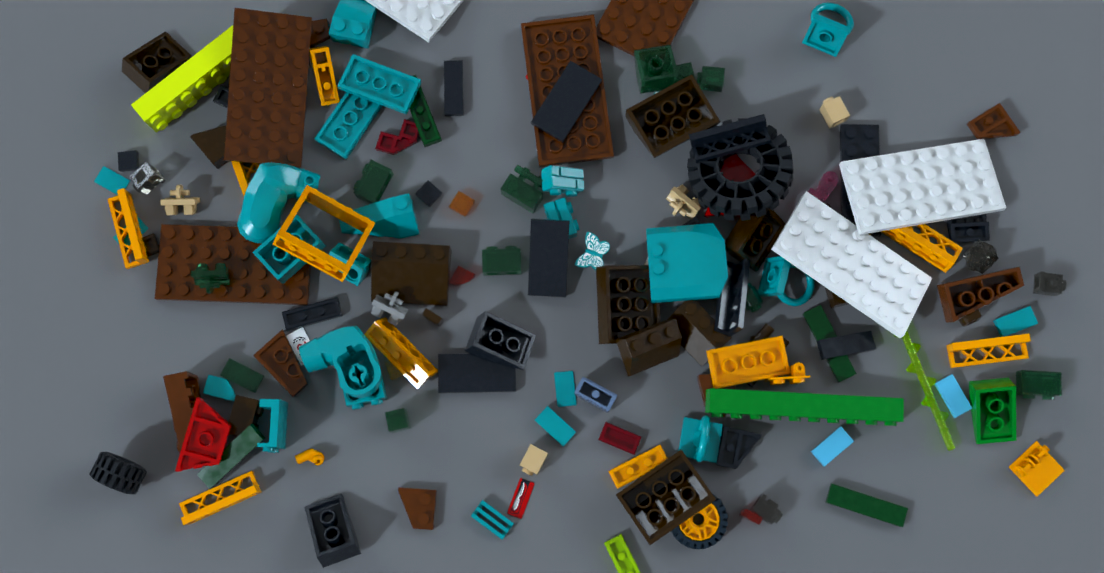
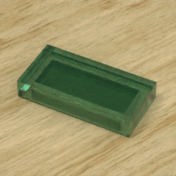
M230 358L220 376L256 393L264 378V375Z

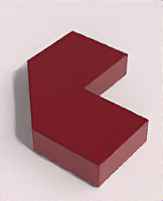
M404 119L399 136L381 131L375 149L395 155L416 144L420 135L415 122Z

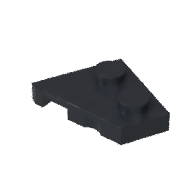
M724 426L716 465L737 469L756 442L761 438L762 434Z

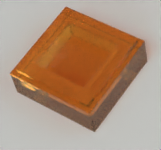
M458 191L449 208L466 217L475 200Z

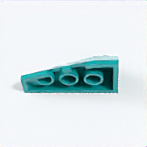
M409 193L384 199L353 210L375 222L369 235L398 239L420 235L413 201ZM339 219L341 233L363 234L360 230Z

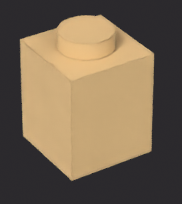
M840 96L827 98L819 109L829 129L846 122L850 117Z
M530 444L520 463V466L523 467L522 471L530 476L533 473L538 475L548 453Z

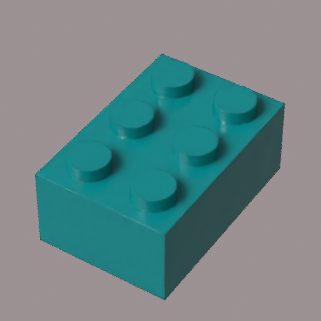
M296 215L286 232L322 250L326 245ZM279 228L252 253L279 282L284 284L306 262L273 245L274 239L280 230Z

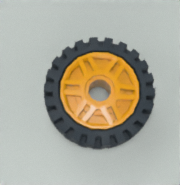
M714 494L713 496L716 500L698 512L703 517V522L700 525L694 524L692 516L671 531L676 540L682 545L692 549H706L722 539L728 525V515L722 501Z

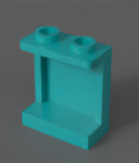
M260 399L259 407L271 410L269 442L257 443V447L263 448L264 452L279 453V449H285L288 402L280 399Z

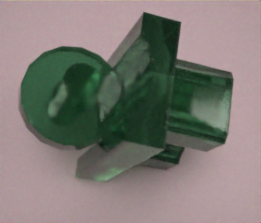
M198 263L196 270L191 271V277L194 278L195 285H199L200 288H206L208 294H212L214 288H220V285H230L231 279L225 263L215 264V270H209L208 264Z

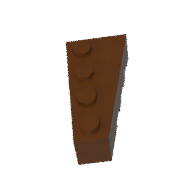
M1014 267L937 285L945 321L955 322L959 318L992 303V301L1023 287L1024 282L1020 267Z
M187 371L163 376L174 422V430L178 440V452H181L196 398H201L198 375Z

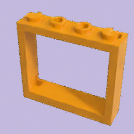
M307 185L277 233L273 245L343 282L375 222ZM305 201L363 232L346 264L286 232Z

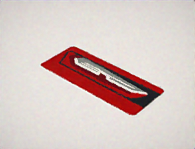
M520 478L507 514L522 518L534 487L533 482Z

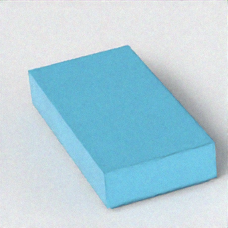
M953 374L934 383L953 418L972 409Z
M840 426L810 452L824 467L852 444L854 440Z

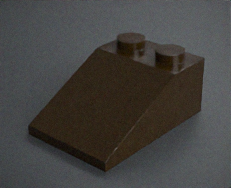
M165 31L125 56L122 60V72L144 93H147L188 61L192 55Z

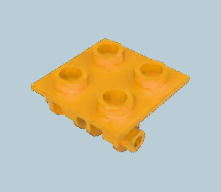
M798 362L789 366L791 374H788V377H771L764 380V382H770V385H782L785 381H789V384H801L810 376H805V366Z
M1035 441L1009 466L1012 472L1036 497L1065 471L1048 453L1050 449L1046 445L1041 446L1038 441Z

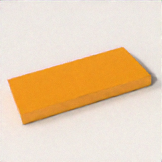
M783 335L706 350L713 388L715 389L791 374Z

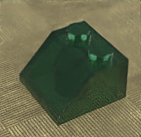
M671 45L634 50L636 78L640 94L661 91L678 82L679 75Z

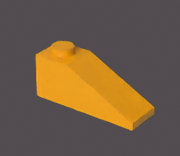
M329 47L311 48L309 55L321 106L339 103L340 100Z

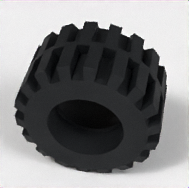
M100 452L89 475L95 481L125 494H136L147 471L142 466L110 452Z

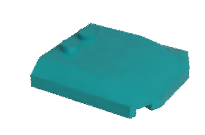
M714 223L646 228L652 303L720 298L728 280L725 240Z

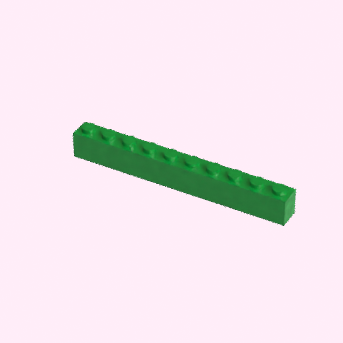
M709 388L706 389L705 413H711V417L723 418V414H731V418L742 419L743 415H750V419L761 420L762 416H769V420H781V417H789V421H801V418H808V422H820V419H827V423H839V420H846V424H858V421H865V425H877V422H884V426H897L898 422H904V398Z

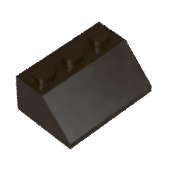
M769 207L766 208V215L757 218L755 213L750 214L751 220L741 221L740 218L725 240L726 251L739 262L744 259L750 260L749 268L755 272L758 271L779 237L778 231L786 225L776 212L772 211Z
M696 300L685 301L667 319H676L682 337L681 346L701 367L708 362L706 350L721 348L732 338L714 331L715 320Z
M676 319L661 321L616 339L627 375L632 376L678 357L682 337Z

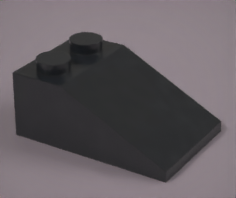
M485 311L477 317L465 351L484 360L524 370L536 335Z
M342 493L304 507L316 556L323 568L361 554Z

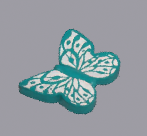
M587 232L585 236L587 249L576 260L575 265L582 268L591 266L596 270V267L603 266L602 257L610 250V244L607 241L599 242V238L595 234Z

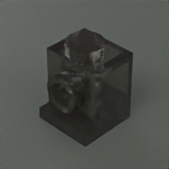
M147 162L130 176L134 183L132 186L139 193L148 194L160 182H165L158 169Z
M1041 271L1034 275L1033 294L1058 296L1066 289V280H1063V275Z
M761 494L750 510L768 524L777 523L783 515L777 509L779 505L771 499L765 500L767 496Z

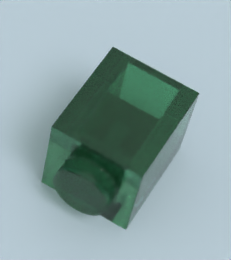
M702 66L701 72L697 73L696 80L697 83H700L699 87L701 90L721 92L724 85L725 68Z
M402 408L385 412L389 432L395 433L411 429L407 409Z

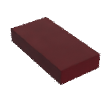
M605 422L598 440L635 455L641 436Z

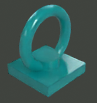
M822 3L812 10L810 16L811 24L802 43L837 57L847 35L853 30L854 20L850 12L841 5ZM824 10L835 11L844 17L846 26L821 16L819 13Z
M781 256L766 258L757 295L762 297L777 295L787 305L800 306L811 298L815 288V281L804 273L807 280L805 293L800 298H790L784 293L785 285L788 281L789 269L797 267Z
M704 415L701 420L684 417L678 451L682 450L687 458L695 459L697 462L717 463L723 424L710 422V417Z

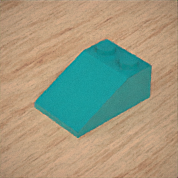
M340 0L329 30L332 41L368 49L378 9L365 0Z

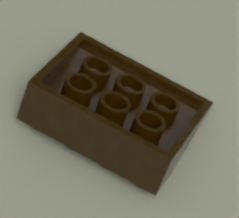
M692 74L626 109L625 115L633 131L653 158L690 139L689 134L709 129L721 122Z
M373 241L371 302H373L377 295L384 297L388 293L393 296L396 291L399 293L397 298L403 301L402 304L447 306L452 254L450 246Z
M605 265L596 267L599 344H617L616 339L660 322V303L651 302L649 265Z
M679 450L616 494L649 545L716 500L682 450Z

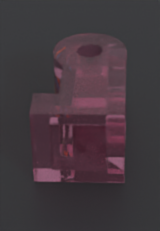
M832 171L824 173L819 180L817 189L810 188L808 192L824 203L838 184V175Z

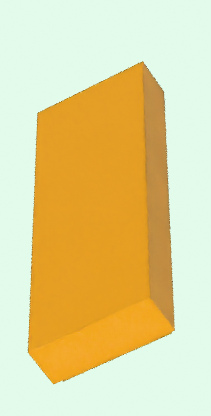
M660 444L608 472L618 489L645 475L668 458Z

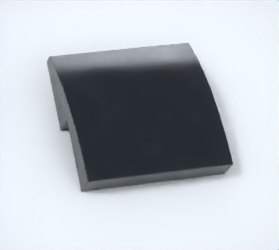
M986 214L946 220L949 239L953 242L990 241L989 222H986Z

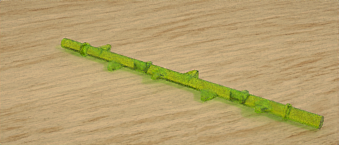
M906 331L905 335L901 337L911 359V363L906 370L907 372L917 374L925 393V398L921 403L923 406L931 408L947 450H953L955 445L948 431L949 428L945 424L949 414L948 412L940 411L931 389L936 383V379L926 377L917 355L921 346L920 344L912 343L909 333Z

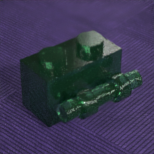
M517 165L514 171L520 174L519 177L510 173L500 188L501 195L533 214L543 199V193L539 191V188H542L543 180L541 176L537 177L532 174L528 168ZM525 179H528L531 182H533V187L524 182Z

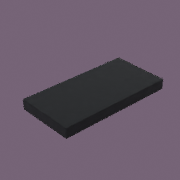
M570 61L532 119L531 124L563 143L602 83V79Z
M531 219L528 295L566 297L570 220Z
M438 354V393L516 392V368L484 360L472 354Z

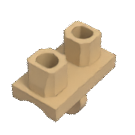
M179 184L176 185V190H170V196H176V198L161 199L160 202L161 205H165L166 215H177L178 205L184 206V215L196 214L197 204L200 203V197H184V195H190V190H184L183 185Z
M683 184L677 188L674 186L666 199L670 202V206L674 208L672 212L674 216L680 213L693 219L701 209V205L698 202V198L695 199L693 197L690 199L686 196L689 190Z

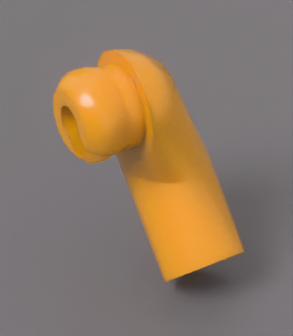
M311 448L295 455V459L298 464L309 460L319 466L324 462V455Z

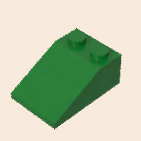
M1009 378L969 381V400L972 406L971 414L976 444L1017 441L1016 385Z

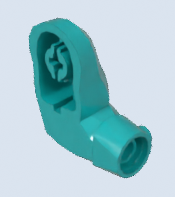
M261 163L244 195L237 223L239 233L251 242H265L280 228L281 216L285 210L287 200L291 198L298 200L307 185L318 190L320 174L288 164Z
M357 326L332 330L299 347L302 361L309 373L334 366L338 373L340 387L352 397H369L376 392L381 384L382 372L377 354L372 344Z

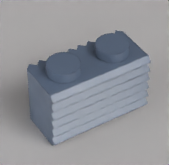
M582 377L574 392L578 398L585 399V402L592 403V406L595 405V407H599V409L606 413L610 411L617 398V394L585 377Z

